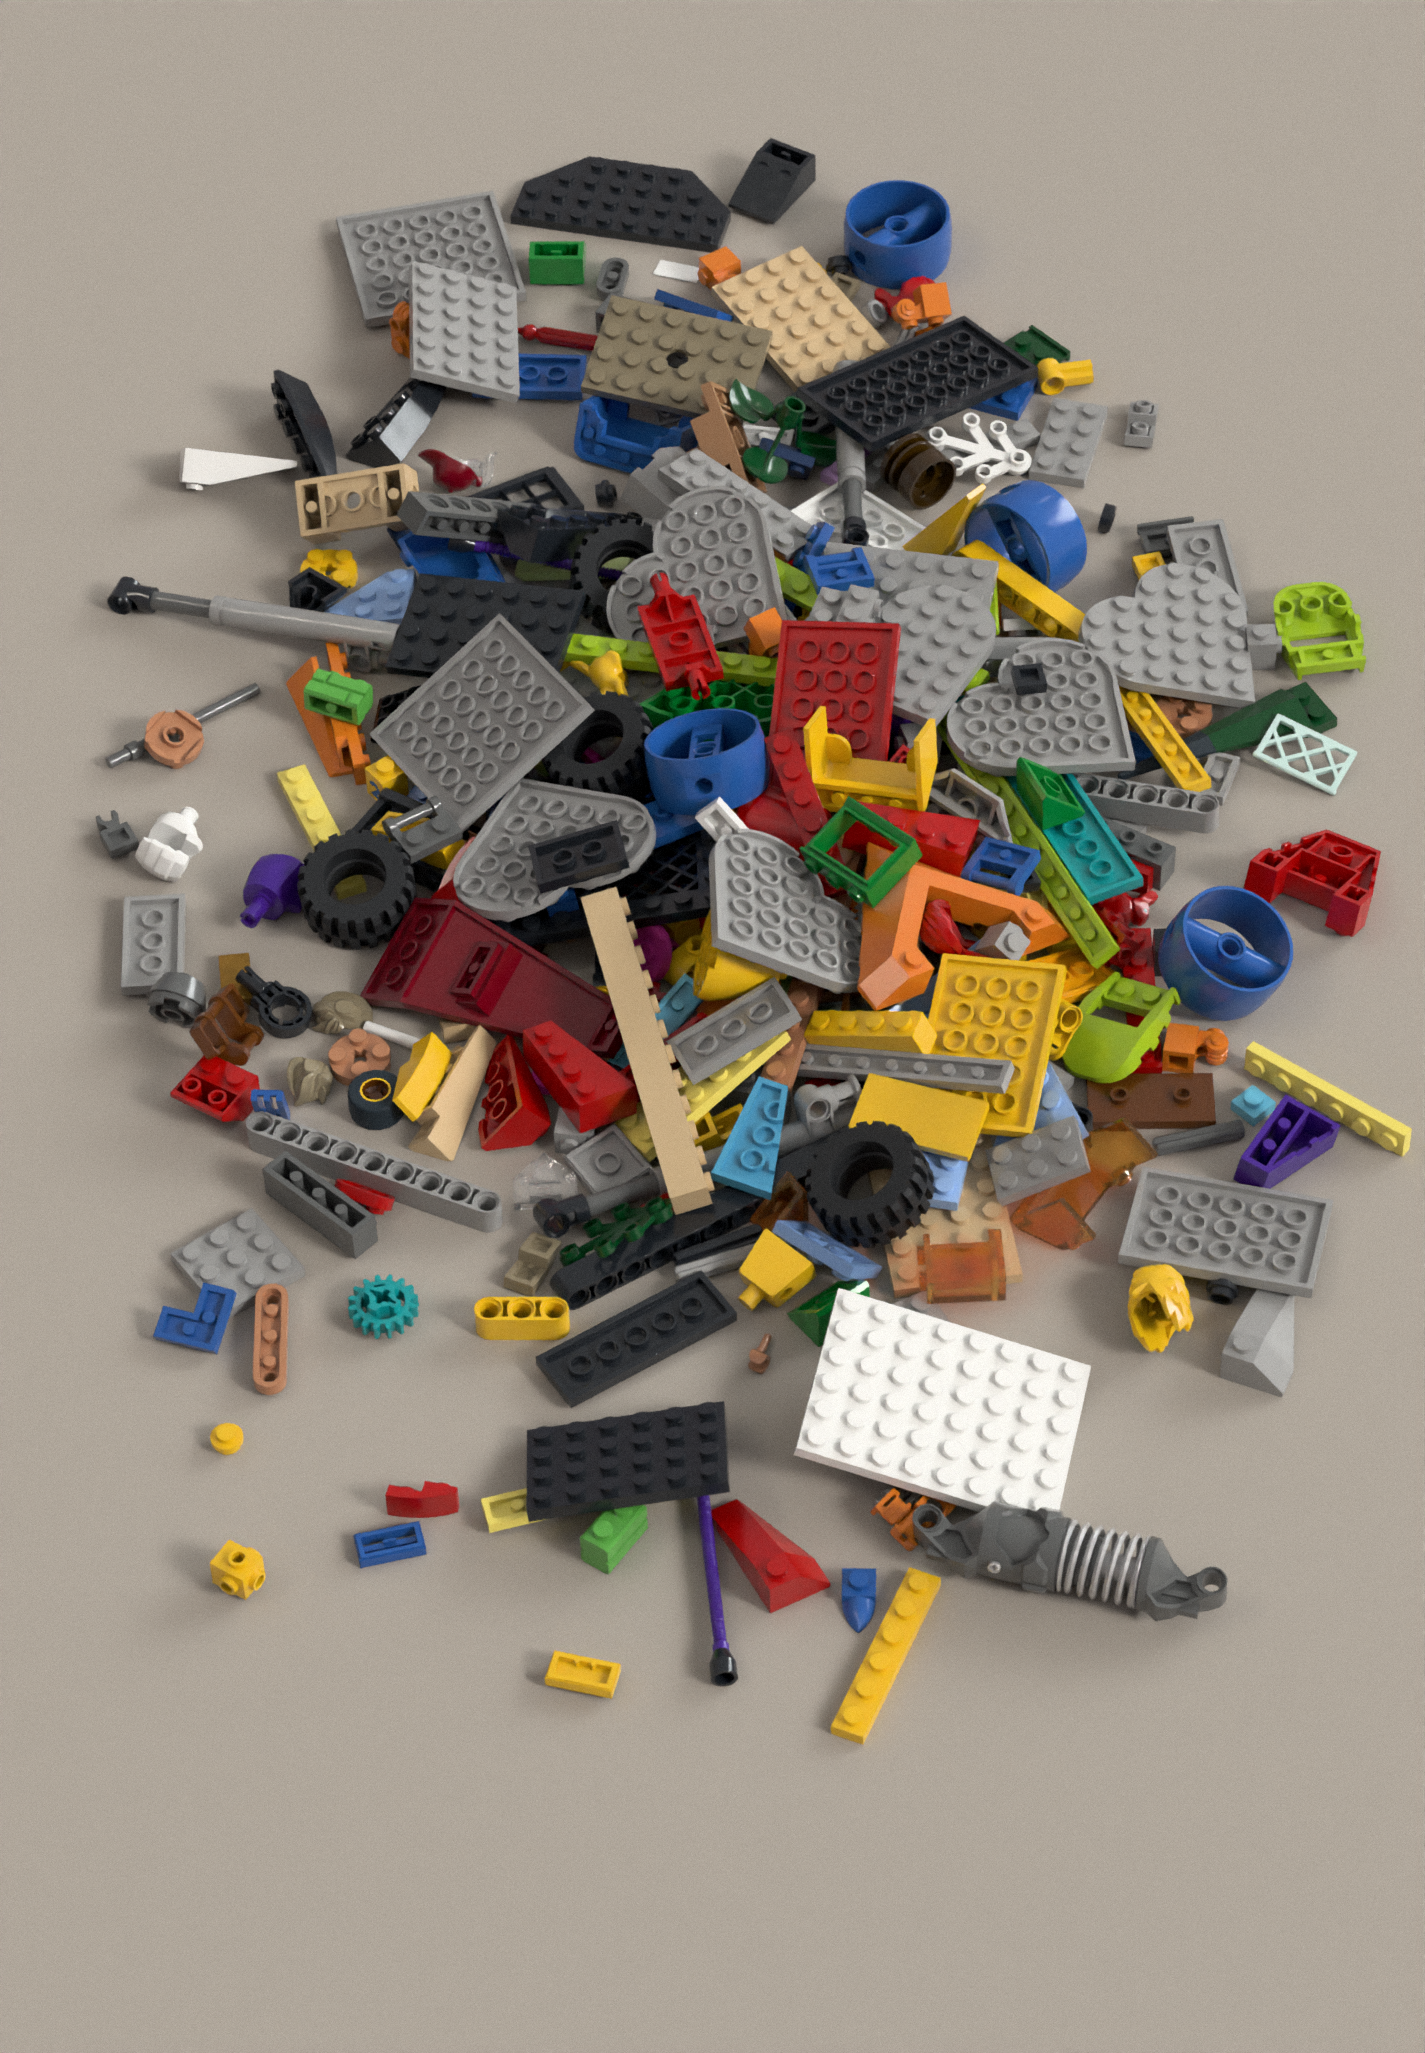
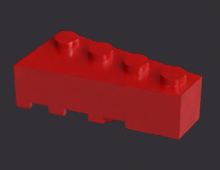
M859 802L915 838L923 855L918 862L961 878L962 870L967 864L974 848L980 820ZM858 820L844 833L841 846L865 855L868 842L893 852L898 848V846L894 847L887 839L878 833L871 832Z
M548 1021L523 1030L525 1061L580 1134L637 1114L636 1085L554 1022Z

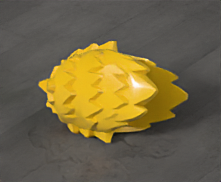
M1167 1264L1147 1265L1136 1269L1129 1288L1128 1318L1132 1332L1149 1352H1163L1165 1346H1168L1174 1331L1180 1332L1185 1328L1188 1332L1194 1321L1190 1307L1189 1291L1184 1285V1279L1179 1272Z

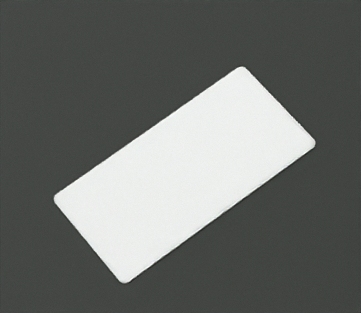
M660 260L653 274L696 283L699 279L697 275L699 267Z

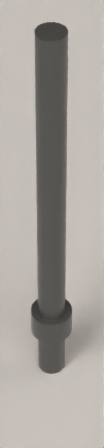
M253 683L192 715L202 723L260 694V689L256 683ZM144 739L138 742L134 740L124 745V749L105 758L108 767L111 769L129 759L134 761L143 756V752L147 751L144 747Z

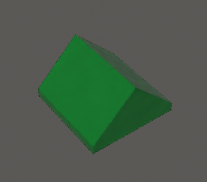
M1023 757L1018 758L1016 761L1017 792L1042 830L1080 818L1086 813L1061 774Z
M867 1280L837 1281L787 1314L790 1320L820 1347L824 1342L838 1288L870 1297V1286Z

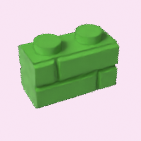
M318 668L303 692L306 710L358 726L365 718V714L373 706V688L371 684L362 679L355 680L342 676L336 671H325Z
M639 1505L602 1511L580 1537L581 1559L601 1572L610 1574L648 1529L647 1507Z

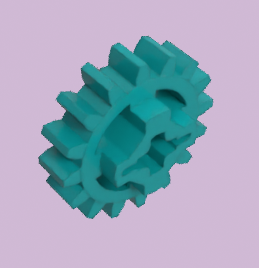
M389 1274L386 1280H381L379 1275H375L374 1282L364 1279L363 1288L355 1286L353 1288L354 1295L348 1297L349 1319L353 1320V1327L355 1329L361 1327L363 1335H367L370 1331L374 1332L375 1339H378L381 1333H386L388 1339L392 1338L393 1331H397L401 1335L404 1334V1325L412 1327L414 1325L413 1318L419 1315L418 1295L414 1294V1286L412 1284L405 1286L404 1278H400L396 1282L393 1281L392 1274ZM401 1300H402V1301L404 1302V1304H405L404 1307L401 1306ZM363 1306L366 1307V1313L362 1310Z

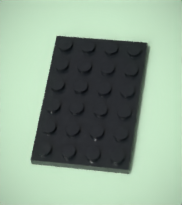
M420 573L385 665L387 673L430 678L499 613L560 673L586 599L584 591Z
M724 1401L704 1402L700 1405L671 1407L660 1411L638 1412L633 1415L619 1417L609 1416L599 1420L575 1421L565 1425L541 1426L536 1429L527 1430L526 1511L529 1522L730 1492L727 1419Z

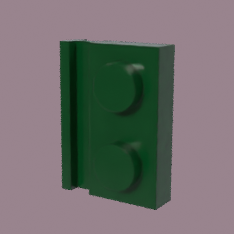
M1033 325L1029 326L1028 331H1021L1004 342L1005 345L1035 366L1047 358H1053L1059 363L1064 360H1070V350Z

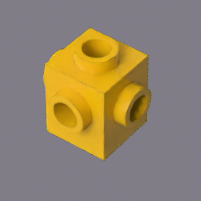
M230 1539L209 1563L212 1582L218 1585L225 1593L229 1595L235 1594L244 1600L254 1590H258L263 1585L266 1577L263 1557L260 1553L251 1547L245 1548Z

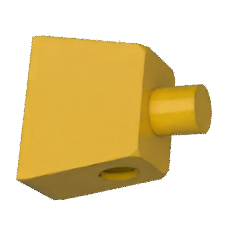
M766 1228L740 1267V1277L748 1287L738 1297V1300L750 1311H753L762 1299L778 1308L817 1276L813 1263Z

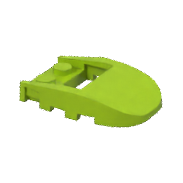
M1311 582L1287 586L1276 594L1273 602L1277 636L1282 638L1281 656L1297 680H1302V675L1358 669L1359 673L1364 672L1366 655H1362L1364 647V637L1361 632L1362 622L1359 614L1354 613L1352 601L1342 588L1327 582ZM1345 635L1347 641L1292 647L1290 641Z
M1115 971L1089 993L1080 1004L1079 1008L1082 1011L1083 1019L1062 1056L1065 1069L1073 1076L1096 1083L1116 1082L1133 1073L1142 1063L1140 1059L1147 1050L1154 1051L1160 1042L1158 1039L1159 1034L1163 1028L1167 1029L1172 1019L1169 1011L1173 1004L1179 1006L1181 1002L1176 988L1171 987L1167 990L1121 977L1120 973ZM1103 1006H1107L1145 1018L1137 1028L1091 1014L1095 1009L1100 1010Z

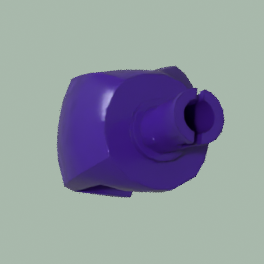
M269 854L262 856L254 864L243 889V900L247 906L240 914V921L243 925L254 928L261 918L275 920L285 911L290 913L301 912L302 906L297 883L299 882V869L304 864L299 859L284 854Z

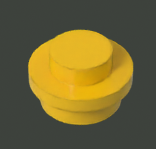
M233 1423L220 1424L210 1434L211 1445L223 1455L237 1452L244 1440L242 1429Z

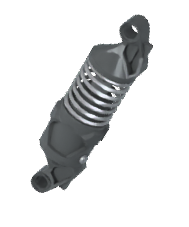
M994 1501L979 1513L957 1524L950 1523L941 1510L933 1504L920 1505L913 1513L914 1536L927 1549L926 1559L946 1563L952 1571L965 1579L975 1575H982L1022 1585L1023 1590L1039 1594H1045L1048 1590L1053 1592L1057 1590L1059 1592L1063 1588L1065 1593L1068 1594L1071 1592L1072 1587L1077 1586L1076 1593L1078 1597L1082 1596L1085 1588L1089 1589V1597L1092 1600L1097 1596L1100 1579L1105 1578L1101 1596L1104 1603L1110 1597L1113 1580L1117 1581L1114 1596L1115 1604L1121 1603L1125 1585L1128 1583L1130 1587L1127 1606L1147 1613L1154 1621L1167 1620L1178 1615L1197 1619L1199 1612L1220 1608L1227 1599V1576L1221 1569L1207 1567L1196 1574L1186 1576L1173 1561L1161 1538L1147 1536L1142 1539L1138 1533L1130 1539L1127 1530L1118 1537L1115 1528L1107 1531L1105 1535L1102 1525L1095 1528L1094 1531L1089 1522L1080 1527L1077 1519L1071 1520L1069 1517H1064L1061 1510L1043 1506L1038 1510H1032ZM925 1522H932L936 1524L931 1528H924L921 1526ZM1111 1539V1551H1107ZM1124 1541L1123 1554H1120L1119 1552ZM1135 1546L1137 1547L1136 1557L1132 1556ZM1207 1585H1216L1219 1587V1589L1216 1591H1208L1204 1587Z

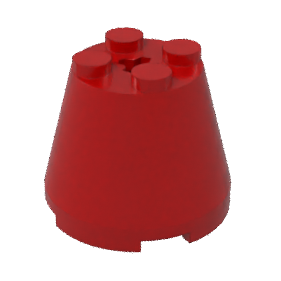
M768 786L757 798L739 806L736 815L749 829L761 831L782 840L799 852L798 858L803 862L805 861L799 849L801 846L803 848L805 846L784 790L775 786ZM823 807L829 821L833 816L828 809Z

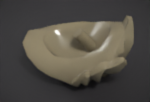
M335 991L325 995L321 1001L313 1005L312 1009L315 1021L317 1022V1025L312 1026V1030L324 1034H338L342 1029L363 1028L366 1021L373 1022V1010L368 1001L358 994L347 991Z
M304 1057L292 1058L287 1067V1083L294 1096L293 1105L299 1107L320 1100V1104L324 1105L327 1096L330 1094L333 1081L332 1073L327 1064Z

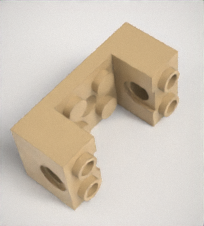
M402 463L295 481L300 536L315 545L340 541L341 533L387 526L396 532L409 530L397 516V513L408 491L419 492L417 471ZM352 494H359L360 504L356 508H349L347 504L348 498Z

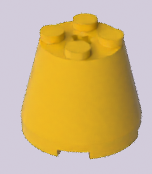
M710 909L701 934V939L703 940L699 956L695 962L693 996L706 1001L736 1000L773 977L781 985L779 980H785L787 974L779 973L774 969L750 962L729 952H723L712 946Z

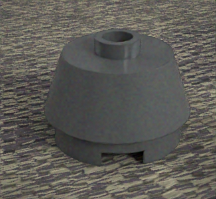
M166 972L147 993L149 999L147 1005H150L148 1012L165 1023L169 1019L184 1022L182 1028H191L196 1017L206 1010V987L187 973Z

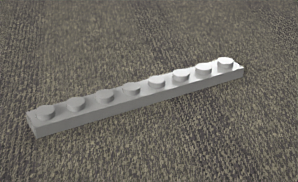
M806 1044L797 1076L846 1080L847 1076L853 1074L858 1081L866 1082L868 1074L873 1073L930 1088L1005 1094L1015 1068L1012 1061Z

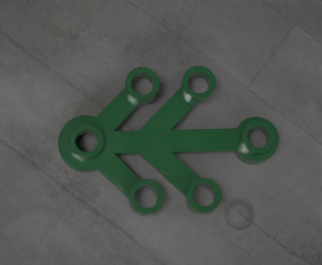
M655 1197L648 1201L644 1207L633 1209L630 1208L628 1203H621L611 1210L616 1222L602 1224L600 1218L588 1221L583 1225L587 1237H598L580 1247L576 1243H572L562 1248L559 1252L561 1255L559 1260L562 1266L566 1267L586 1257V1253L595 1250L599 1258L607 1257L615 1251L616 1246L624 1238L627 1242L638 1240L644 1235V1231L650 1225H659L672 1217L674 1212L671 1200L669 1198Z

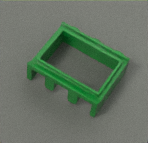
M850 796L847 797L841 809L804 848L802 846L799 848L805 859L803 864L811 873L815 875L818 873L822 874L834 888H843L855 902L859 904L864 902L872 908L884 898L923 856L915 838ZM857 820L864 824L871 832H876L887 839L894 847L898 846L868 880L826 854Z

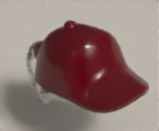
M435 449L424 450L418 456L432 467L433 483L448 493L464 491L470 486L487 487L493 477L494 459L497 453L491 452L487 454L482 461L478 459L463 460L458 456L449 457Z

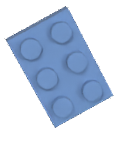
M777 1220L772 1230L774 1234L781 1237V1240L794 1250L799 1248L806 1252V1258L809 1261L821 1266L824 1264L833 1269L831 1273L844 1281L878 1278L883 1268L808 1221Z

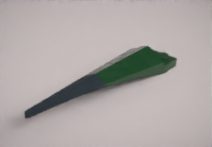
M1304 682L1288 690L1279 689L1256 701L1254 704H1250L1183 739V741L1197 759L1217 752L1222 753L1259 745L1278 713L1320 734L1337 727V717L1307 682ZM1281 723L1276 729L1279 737L1294 734L1293 729ZM1153 755L1135 764V770L1120 772L1118 779H1129L1163 767Z

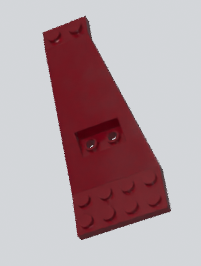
M414 898L360 994L372 1006L410 1009L476 1027L481 1025L484 1029L506 1035L510 1034L522 1039L523 1030L552 1021L601 1058L614 1059L623 1042L610 996L457 900Z

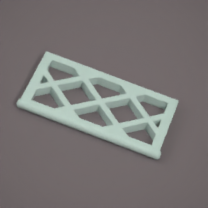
M1278 713L1258 748L1253 752V757L1334 796L1358 752ZM1281 723L1293 729L1294 734L1279 737L1276 729ZM1310 737L1320 742L1322 747L1307 751L1302 738ZM1297 739L1301 753L1285 756L1281 743ZM1276 745L1280 758L1273 759L1263 754L1265 747ZM1336 750L1347 755L1348 758L1344 763L1335 765L1330 752ZM1325 753L1329 766L1314 770L1309 757ZM1304 758L1308 772L1302 773L1290 767L1288 762ZM1332 772L1334 777L1331 787L1318 781L1316 778L1318 775Z

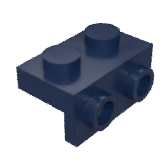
M763 437L759 448L769 452L774 440ZM779 442L773 455L785 460L788 467L787 475L807 481L815 458L800 453L801 449Z

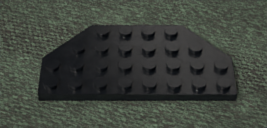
M589 156L524 182L510 215L511 224L711 253L720 249L731 221V211L691 170Z

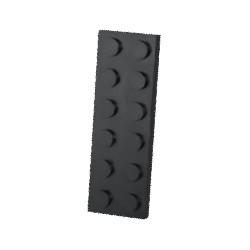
M701 1270L536 1356V1365L569 1407L573 1408L736 1322L737 1312Z

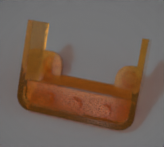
M1126 1117L1089 1131V1136L1083 1139L1091 1172L1025 1197L1010 1216V1221L1018 1230L1062 1251L1067 1249L1073 1251L1081 1244L1095 1239L1097 1234L1084 1221L1108 1188L1116 1185L1119 1187L1124 1186L1132 1179L1134 1175L1132 1171L1137 1165L1152 1160L1158 1155Z

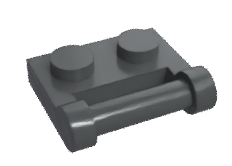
M437 796L427 799L425 804L394 819L389 817L382 821L385 833L392 841H396L401 846L402 852L407 854L411 864L463 839L462 830L443 808ZM430 814L434 817L403 833L399 830Z

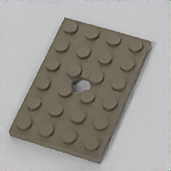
M611 295L581 384V393L697 418L710 412L705 409L701 401L703 392L700 385L711 381L730 390L734 380L737 379L743 385L756 390L772 340V331ZM675 352L683 353L688 361L681 364L679 368H672L666 360L670 354ZM740 419L744 428L745 421Z

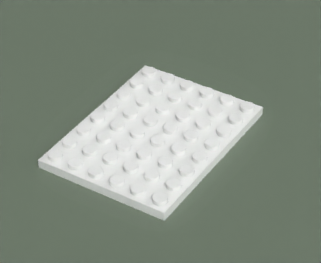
M838 1288L794 1455L977 1512L982 1511L994 1501L1032 1510H1038L1042 1506L1059 1510L1091 1366Z

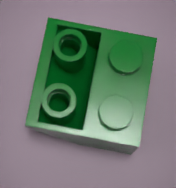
M530 241V284H584L587 250L585 242Z

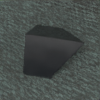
M310 567L288 581L290 607L324 612L335 605L347 593L346 587Z

